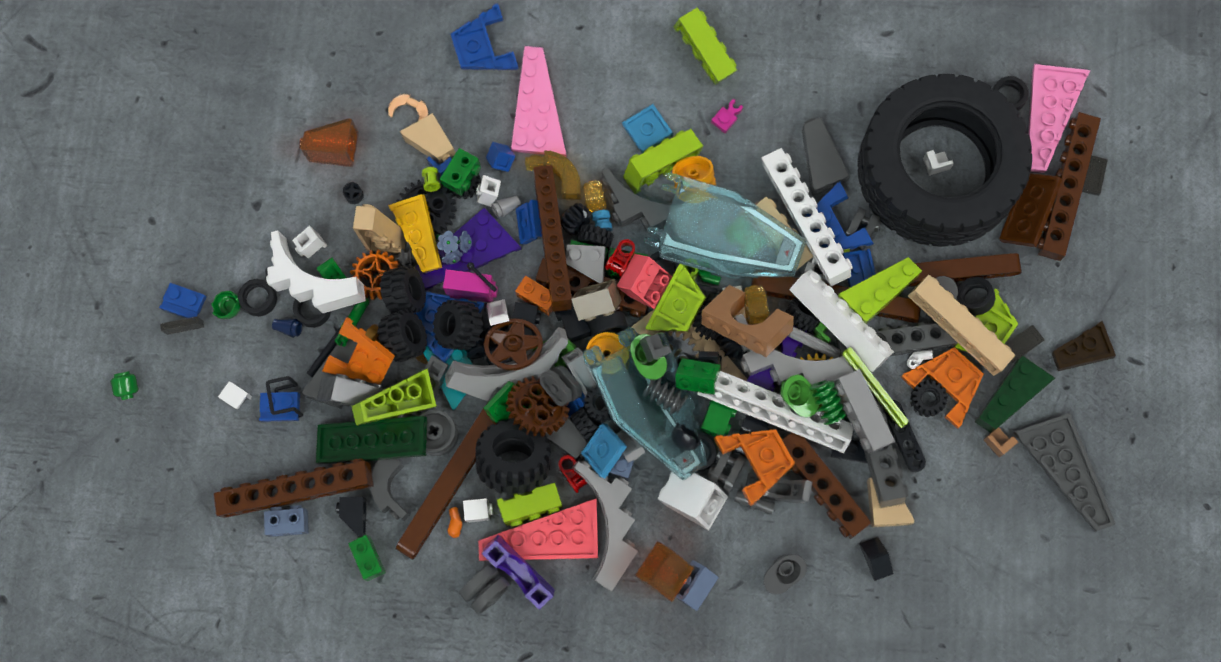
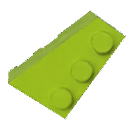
M555 483L535 488L524 494H514V497L503 500V498L497 499L503 521L507 527L511 526V528L522 525V521L530 519L531 522L541 518V515L545 513L550 515L563 508Z

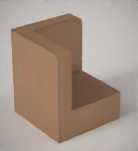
M1000 428L994 430L984 439L998 457L1003 456L1018 443L1013 436L1008 438Z

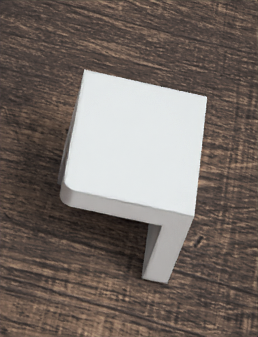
M934 150L926 152L923 158L929 175L950 170L954 164L953 160L948 161L945 152L935 154Z
M230 381L218 396L235 409H239L246 398H252L250 394Z

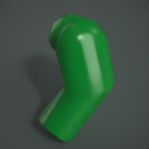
M706 262L699 263L698 275L700 279L705 283L719 286L721 277L712 275Z

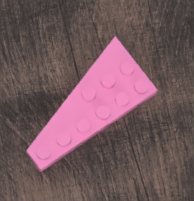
M525 46L511 150L520 153L567 157L543 48Z
M1034 64L1028 135L1032 145V167L1029 172H1046L1090 70Z

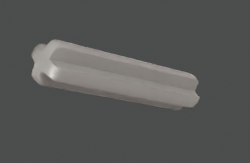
M793 327V331L788 335V337L829 357H833V359L838 358L840 355V349Z

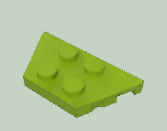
M680 263L645 327L646 330L688 332L706 296L683 264Z
M995 288L996 299L994 306L988 312L975 317L980 319L983 325L989 331L994 332L997 338L1005 344L1017 327L1018 322L1010 314L1009 307L1002 301L999 291ZM959 343L955 346L957 350L966 351Z

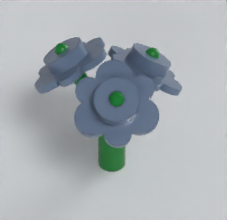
M446 231L444 235L439 234L436 236L437 248L444 250L446 253L441 259L446 264H455L461 259L460 257L463 253L458 250V244H460V250L464 253H467L472 245V239L467 234V231L462 232L459 240L457 236H453L451 231Z

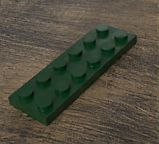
M427 417L383 419L361 425H356L355 422L320 424L317 429L316 463L330 464L351 462L355 459L370 461L426 456Z

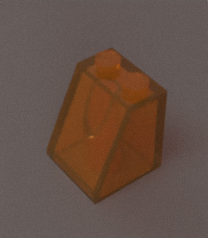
M345 119L305 131L303 138L300 139L299 147L309 162L353 167L359 132L352 119Z
M657 541L635 576L646 587L673 602L694 568L672 549Z

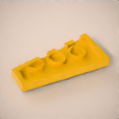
M421 194L388 205L390 210L393 211L396 217L395 220L398 226L401 227L404 238L409 243L421 271L427 273L442 268L425 195Z

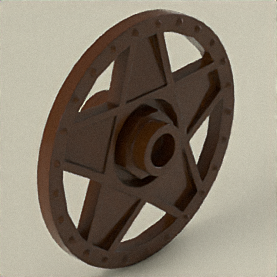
M509 319L507 322L494 325L487 333L484 341L487 358L492 364L505 370H519L528 367L538 359L543 347L542 336L538 328L523 319ZM512 324L508 332L498 330L503 326ZM524 325L533 330L537 336L525 335ZM490 339L498 345L492 354L489 351ZM538 347L535 354L527 360L526 351ZM511 358L517 365H507L501 363V361Z

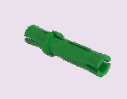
M365 298L366 301L355 304L348 316L353 321L352 324L355 327L370 303L367 298ZM338 334L335 338V343L339 346L342 344V347H345L349 338Z

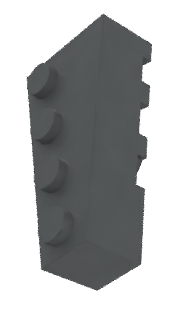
M336 374L334 377H324L321 379L317 401H334V405L353 406L384 390V386L375 383L371 386L367 385L365 380L355 379L352 381L348 380L346 375ZM403 415L392 418H403Z

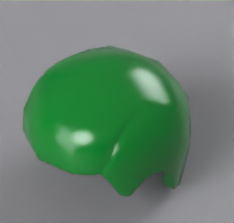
M231 291L220 292L211 303L214 311L212 314L220 319H232L237 316L241 307L237 294Z

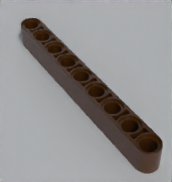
M754 271L750 291L760 295L787 300L797 299L790 291V288L799 278ZM839 285L831 286L837 295L849 289V287ZM897 296L876 316L916 323L919 322L921 308L912 299Z
M482 409L395 548L412 560L424 545L475 464V448L480 434L487 430V427L497 424L492 422L484 409Z

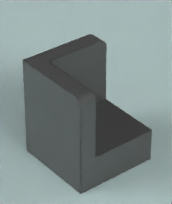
M658 334L646 336L639 340L648 363L672 353L669 345L663 347Z

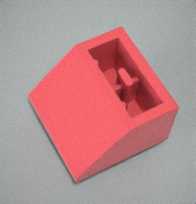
M634 254L616 287L634 300L655 309L673 276L649 256Z

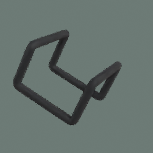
M290 376L268 380L266 382V389L271 414L277 415L294 411L298 414V418L302 417L303 413L295 407L274 411L270 389L271 383L289 380L292 384L276 387L274 393L279 390L297 387L298 383Z

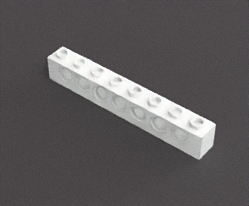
M780 148L761 157L767 175L830 287L850 278L851 269H853L852 264L848 258L845 259L842 255L844 251L840 243L836 244L834 241L835 235L832 229L826 227V219L822 212L819 213L816 208L818 206L815 199L809 197V189L806 183H801L799 179L801 178L800 173L796 167H792L790 155L788 153L785 154L783 149ZM781 169H785V170H786V171H784V172H778V171L781 170ZM789 184H794L792 187H787ZM796 199H803L801 202H795ZM811 214L810 217H804L803 215ZM813 229H820L819 232H812ZM822 244H828V245H829V246L826 247V248L820 247ZM832 259L837 260L836 263H829Z
M722 371L719 372L713 395L697 393L700 396L842 453L845 452L851 442L854 429L851 423L841 419L836 423L824 425L823 423L828 419H821L820 416L824 414L822 411H817V413L810 417L799 416L783 401L780 394Z

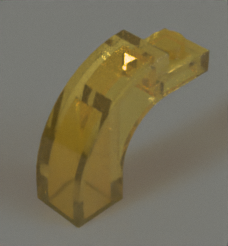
M544 150V157L539 155L525 157L526 170L534 171V167L552 165L553 173L562 182V199L581 200L580 177L577 169L569 159L559 153Z

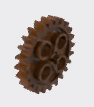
M534 376L531 377L530 381L525 377L522 382L518 381L516 386L513 385L507 395L506 404L508 407L506 411L511 412L509 418H515L513 425L519 423V430L526 428V434L533 431L535 437L538 432H540L542 437H544L546 432L552 435L553 431L558 432L560 427H563L568 418L567 414L570 411L567 408L568 404L564 406L557 405L542 388L540 377L538 381L535 380Z

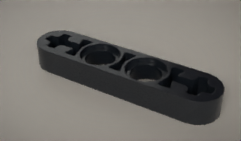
M893 400L894 403L901 410V412L905 415V412L901 404L897 400ZM883 408L887 422L908 469L915 473L920 472L924 469L926 460L909 421L905 426V431L898 432L895 429L896 423L892 421L890 415ZM905 440L912 441L914 445L912 450H906L903 447ZM917 451V454H915L914 457L916 461H921L919 468H917V466H912L911 463L914 461V459L912 456L908 458V454H912L913 452Z

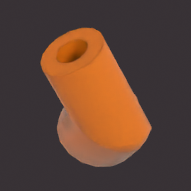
M453 507L449 509L451 520L447 531L449 536L457 538L461 533L462 521L458 508Z

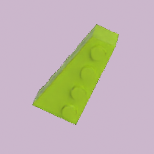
M697 7L679 18L673 28L676 32L681 31L682 40L686 45L692 46V54L696 59L703 61L701 64L702 68L716 85L737 71L735 68L737 66L733 58H729L725 45L718 41L715 29L708 25L705 13Z
M692 129L685 132L682 130L675 137L664 139L658 146H651L644 153L633 155L629 159L623 178L633 193L637 194L641 191V186L645 184L650 186L655 183V180L661 174L664 176L669 174L678 161L690 156H698L703 145Z
M907 257L841 292L838 296L846 301L848 306L860 315L867 324L920 275L922 270Z
M428 369L422 370L351 406L356 425L436 407Z

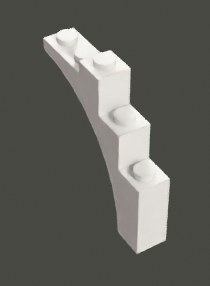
M278 230L271 232L272 240H270V246L273 250L272 263L274 266L267 268L268 275L266 280L268 285L277 292L289 289L291 296L299 302L312 299L314 307L322 313L366 301L364 284L357 277L324 279L303 272L296 265L289 252L286 237Z

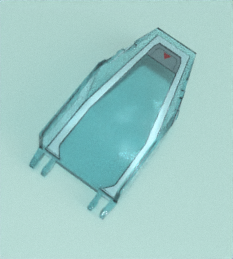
M674 173L665 174L666 179L678 182L677 188L668 184H662L661 189L675 193L663 230L652 226L648 227L647 231L661 236L660 241L651 237H645L644 239L647 244L658 248L660 258L733 279L740 277L758 278V276H795L807 242L805 238L736 191Z
M628 327L625 331L619 332L618 339L620 344L625 347L607 357H604L603 352L597 345L589 350H585L583 353L584 362L590 367L609 414L616 425L682 480L687 479L707 465L702 439H700L699 447L691 451L678 448L672 440V432L677 423H679V426L684 424L686 428L691 429L697 436V428H699L698 421L694 419L693 410L696 409L689 390L676 388L678 364L673 352L665 356L667 369L665 374L660 377L662 378L661 385L668 382V390L674 386V394L682 391L681 398L685 395H688V398L678 414L676 411L671 415V407L664 410V403L659 406L656 405L657 398L651 402V394L646 397L643 396L651 380L646 379L639 373L631 357V343L638 336L635 329ZM663 332L657 333L663 347L668 346L669 343Z

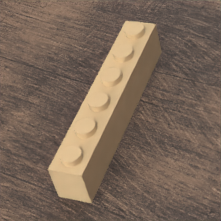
M930 275L926 276L908 295L910 299L993 376L1000 373L1014 358L1015 354L1011 351V348L1003 344L994 332L989 331L980 319L974 317L968 311L966 306L960 304L951 292L946 291L937 279Z

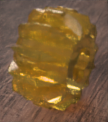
M595 180L585 183L583 192L589 211L593 213L598 210H605L607 205L602 183Z

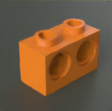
M525 275L515 290L516 296L529 305L538 306L539 311L549 316L552 312L549 289Z

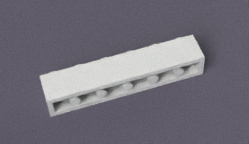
M809 270L802 274L790 288V291L847 348L851 347L871 372L878 369L893 354L894 351L890 348L889 344L883 341L876 334L875 330L869 327L862 320L861 316L855 313L848 306L847 302L842 300L834 292L833 288L828 286L816 272Z

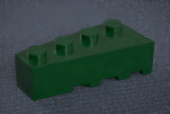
M1021 356L981 411L975 423L992 433L1051 383L1055 377L1024 356Z

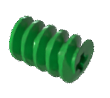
M827 380L815 383L809 387L810 390L816 389L812 397H819L815 404H822L818 408L819 412H825L820 416L821 419H828L823 423L824 425L836 423L846 416V411L842 410L843 404L839 403L841 398L836 395L838 391L836 388H833L835 383Z

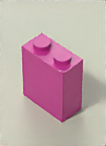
M446 270L443 289L450 298H463L470 301L490 303L493 302V298H497L498 287L492 275L482 274L496 287L497 290L495 292L476 273Z

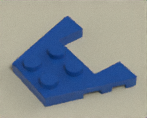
M498 3L493 5L487 12L481 13L472 22L469 21L451 33L461 69H519L514 52L494 56L485 26L503 21Z
M840 182L837 183L817 203L818 207L816 208L819 213H823L826 219V227L832 229L835 235L834 241L836 244L840 243L843 250L849 248L850 250L856 249L863 245H873L874 243L865 228L848 237L843 231L832 207L849 197ZM806 214L804 217H810L811 214ZM813 229V230H812V232H819V231H820V229ZM822 244L820 247L826 248V247H828L829 245H828V244Z
M426 291L425 306L422 311L416 314L425 327L427 348L438 359L446 363L454 350L443 348L438 344V340H435V333H433L434 315L437 313L438 307L443 302H447V300L470 301L463 298L454 299L448 295ZM479 301L477 303L470 302L475 304V307H478L479 313H481L484 303Z

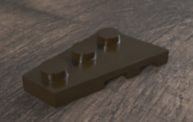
M1103 321L1052 353L1058 371L1113 359L1116 356Z

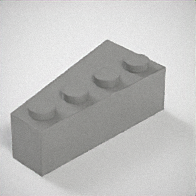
M858 369L838 378L834 382L835 386L833 388H836L838 391L836 395L841 398L839 403L843 404V410L846 411L847 417L861 439L860 442L863 449L867 450L870 454L895 442L861 370Z

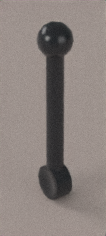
M470 262L467 264V268L476 273L489 286V288L493 292L497 290L496 287L493 284H491L475 268L474 263Z

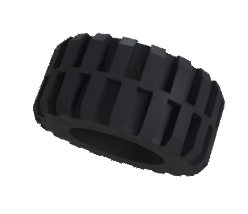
M509 419L506 422L504 420L498 421L496 425L492 424L487 427V430H484L477 439L475 448L477 474H479V478L483 483L486 482L487 487L490 489L495 488V491L498 493L506 492L507 495L518 493L520 495L524 494V491L530 492L535 489V486L539 487L549 475L551 467V444L549 443V438L546 434L542 437L540 432L537 433L536 437L533 435V431L526 434V428L519 430V423L513 425L514 419ZM508 451H518L526 454L529 458L521 462L511 463L499 459L498 456Z

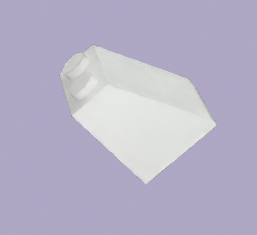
M673 470L670 473L668 482L660 490L658 500L709 531L728 496L715 483L691 471L681 476Z

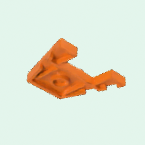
M346 317L339 334L357 342L356 348L348 364L329 355L322 371L335 375L342 374L348 376V378L361 379L369 383L381 385L395 355L377 340L373 342L365 335L366 331L362 328L357 329L352 324L353 321Z
M954 347L915 369L904 373L901 378L913 389L927 375L936 381L937 384H942L941 387L945 388L946 392L957 401V404L945 418L958 429L963 423V419L984 373Z
M776 429L741 435L738 433L732 434V436L719 435L714 439L722 455L741 447L755 471L759 481L744 487L742 490L750 506L754 505L795 464Z

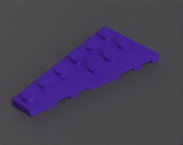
M483 208L453 234L459 240L462 232L467 231V234L472 239V245L467 253L461 251L460 244H458V250L463 255L457 263H443L441 259L446 253L444 250L438 249L442 268L423 273L419 265L415 269L422 277L426 291L444 282L446 270L470 272L472 270L467 268V264L470 262L474 263L477 269L495 259H501L509 253L522 250V248L491 214Z

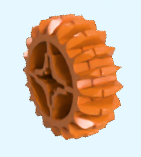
M370 250L368 256L364 252L362 253L364 258H356L358 264L352 263L355 269L350 270V274L353 275L352 277H357L361 282V277L370 280L371 288L364 285L365 298H368L370 295V299L374 300L377 295L378 299L382 300L381 287L379 285L385 271L381 270L380 262L387 264L390 269L398 268L399 263L394 261L393 255L388 256L386 251L381 255L380 250H377L376 254ZM372 263V266L370 268L365 269L369 264ZM378 271L379 275L376 278H373L372 275Z

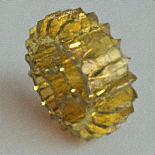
M762 285L746 287L744 289L746 321L748 325L762 323L769 317L765 289Z

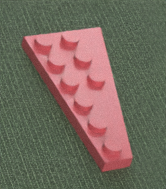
M597 498L480 539L479 561H488L482 555V552L497 535L506 541L524 560L598 558Z

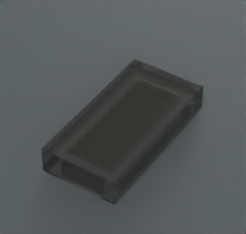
M1091 155L1082 192L1097 196L1101 194L1108 159Z
M196 316L161 323L160 326L162 332L170 335L204 328V321Z
M1034 325L1006 343L1015 354L1011 360L1012 363L1045 340Z

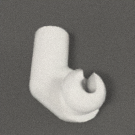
M932 349L913 352L907 360V366L910 369H915L923 360L933 359Z

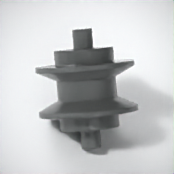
M402 248L399 256H396V260H399L403 266L406 263H410L413 266V263L416 262L411 248L409 252H405Z

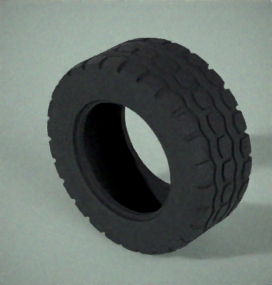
M934 74L905 83L901 88H897L889 94L878 106L862 140L857 166L859 167L858 179L859 184L862 186V194L866 202L869 203L872 212L881 218V222L890 230H895L896 234L905 239H913V242L945 247L949 246V244L955 246L968 243V240H976L984 236L986 232H990L1004 219L1018 201L1028 183L1029 171L1032 167V145L1030 136L1027 134L1026 124L1023 118L1019 117L1020 113L1011 102L1006 101L1007 97L997 89L993 91L991 89L992 86L980 80L975 82L974 78L958 75V77H955V74H938L936 76ZM929 126H943L961 132L977 146L982 155L985 166L983 186L970 194L959 197H943L925 191L909 177L904 169L900 155L901 141L913 131Z

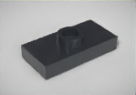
M851 440L844 453L835 449L831 451V457L867 463L860 441Z

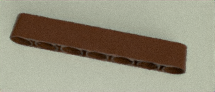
M1010 253L915 263L922 272L908 287L917 286L928 275L933 278L946 276L954 282L965 281L973 277L989 279L1016 276L1022 273L1019 254Z

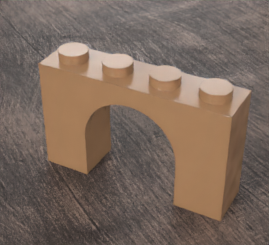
M728 285L702 310V325L767 357L793 331L794 316L776 309L762 323L755 325L739 323L733 317L744 307L745 292Z

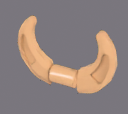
M407 94L395 97L388 108L390 117H393L397 107L406 104L416 108L419 120L428 116L426 104L423 101L419 102L410 98V95Z

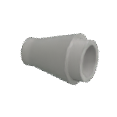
M517 195L495 200V203L491 204L497 218H503L521 205Z

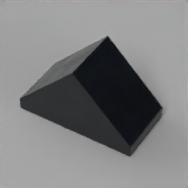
M879 537L859 544L874 581L893 574L889 553Z

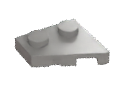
M567 244L566 263L596 282L602 283L604 282L606 247Z

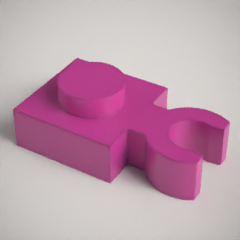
M734 99L730 101L728 109L722 107L711 120V123L724 133L737 121L735 115L740 114L743 109L742 105L738 109L733 108L736 101Z

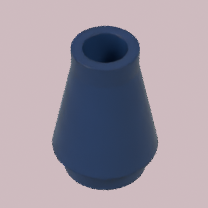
M274 319L272 329L294 338L301 334L302 323L297 319Z

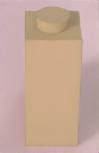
M433 113L400 131L405 142L426 156H430L439 164L449 157L453 158L456 154Z
M872 478L867 480L871 527L914 524V518L905 503L880 508ZM891 481L885 482L890 487L895 486Z

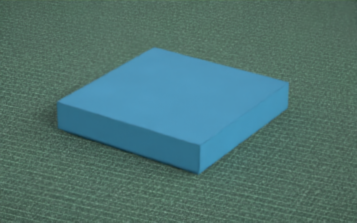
M654 104L622 122L623 127L641 153H644L647 148L655 147L664 139L673 136L672 130Z
M602 422L581 454L600 477L606 478L627 446L608 424Z

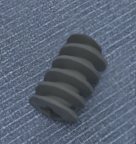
M662 378L656 381L651 380L643 396L646 397L651 394V402L657 398L656 405L659 406L664 403V410L671 407L670 414L672 415L676 411L678 414L688 395L681 398L682 391L674 394L675 387L673 386L668 390V382L661 385Z

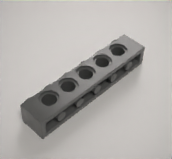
M920 322L916 324L917 326L909 327L908 324L898 326L897 329L883 327L876 331V334L883 341L887 342L894 351L891 356L911 354L916 351L954 348L958 343L937 323L928 324V322ZM930 331H935L938 334V339L932 338ZM911 334L918 335L920 340L913 341ZM892 337H898L901 343H893ZM837 338L836 344L837 348L840 349L839 357H841L847 347Z
M873 395V397H874V399H875V401H876V403H877V405H878V407H879V409H880V411H881V407H880V406H882V405H881L880 402L876 399V397ZM881 411V414H882V416H883V418H884V420H885V422H886V424H887L886 414H885V412H882V411ZM890 444L884 447L883 450H877L870 454L867 450H864L880 508L904 504L908 496V490L901 480L903 478L902 469L896 463V449L892 448ZM880 463L888 464L889 468H883ZM891 481L895 486L890 487L885 482Z

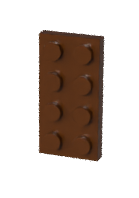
M1030 173L1028 183L1025 189H1023L1022 195L1009 212L999 237L1002 243L1037 247L1062 179L1058 176Z

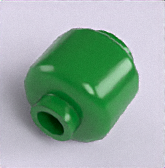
M130 371L114 374V378L110 380L113 395L121 397L122 400L133 398V394L139 390L136 376L130 374Z

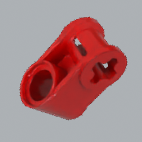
M629 239L622 240L609 258L605 269L612 270L619 274L621 278L634 254H636L634 242ZM625 246H629L632 248V251L630 253H623L622 249Z
M565 455L559 460V469L573 490L578 493L579 489L586 485L587 482L584 479L580 480L582 477L572 468L565 470L562 467V463L566 460H570L573 466L577 462L572 456Z

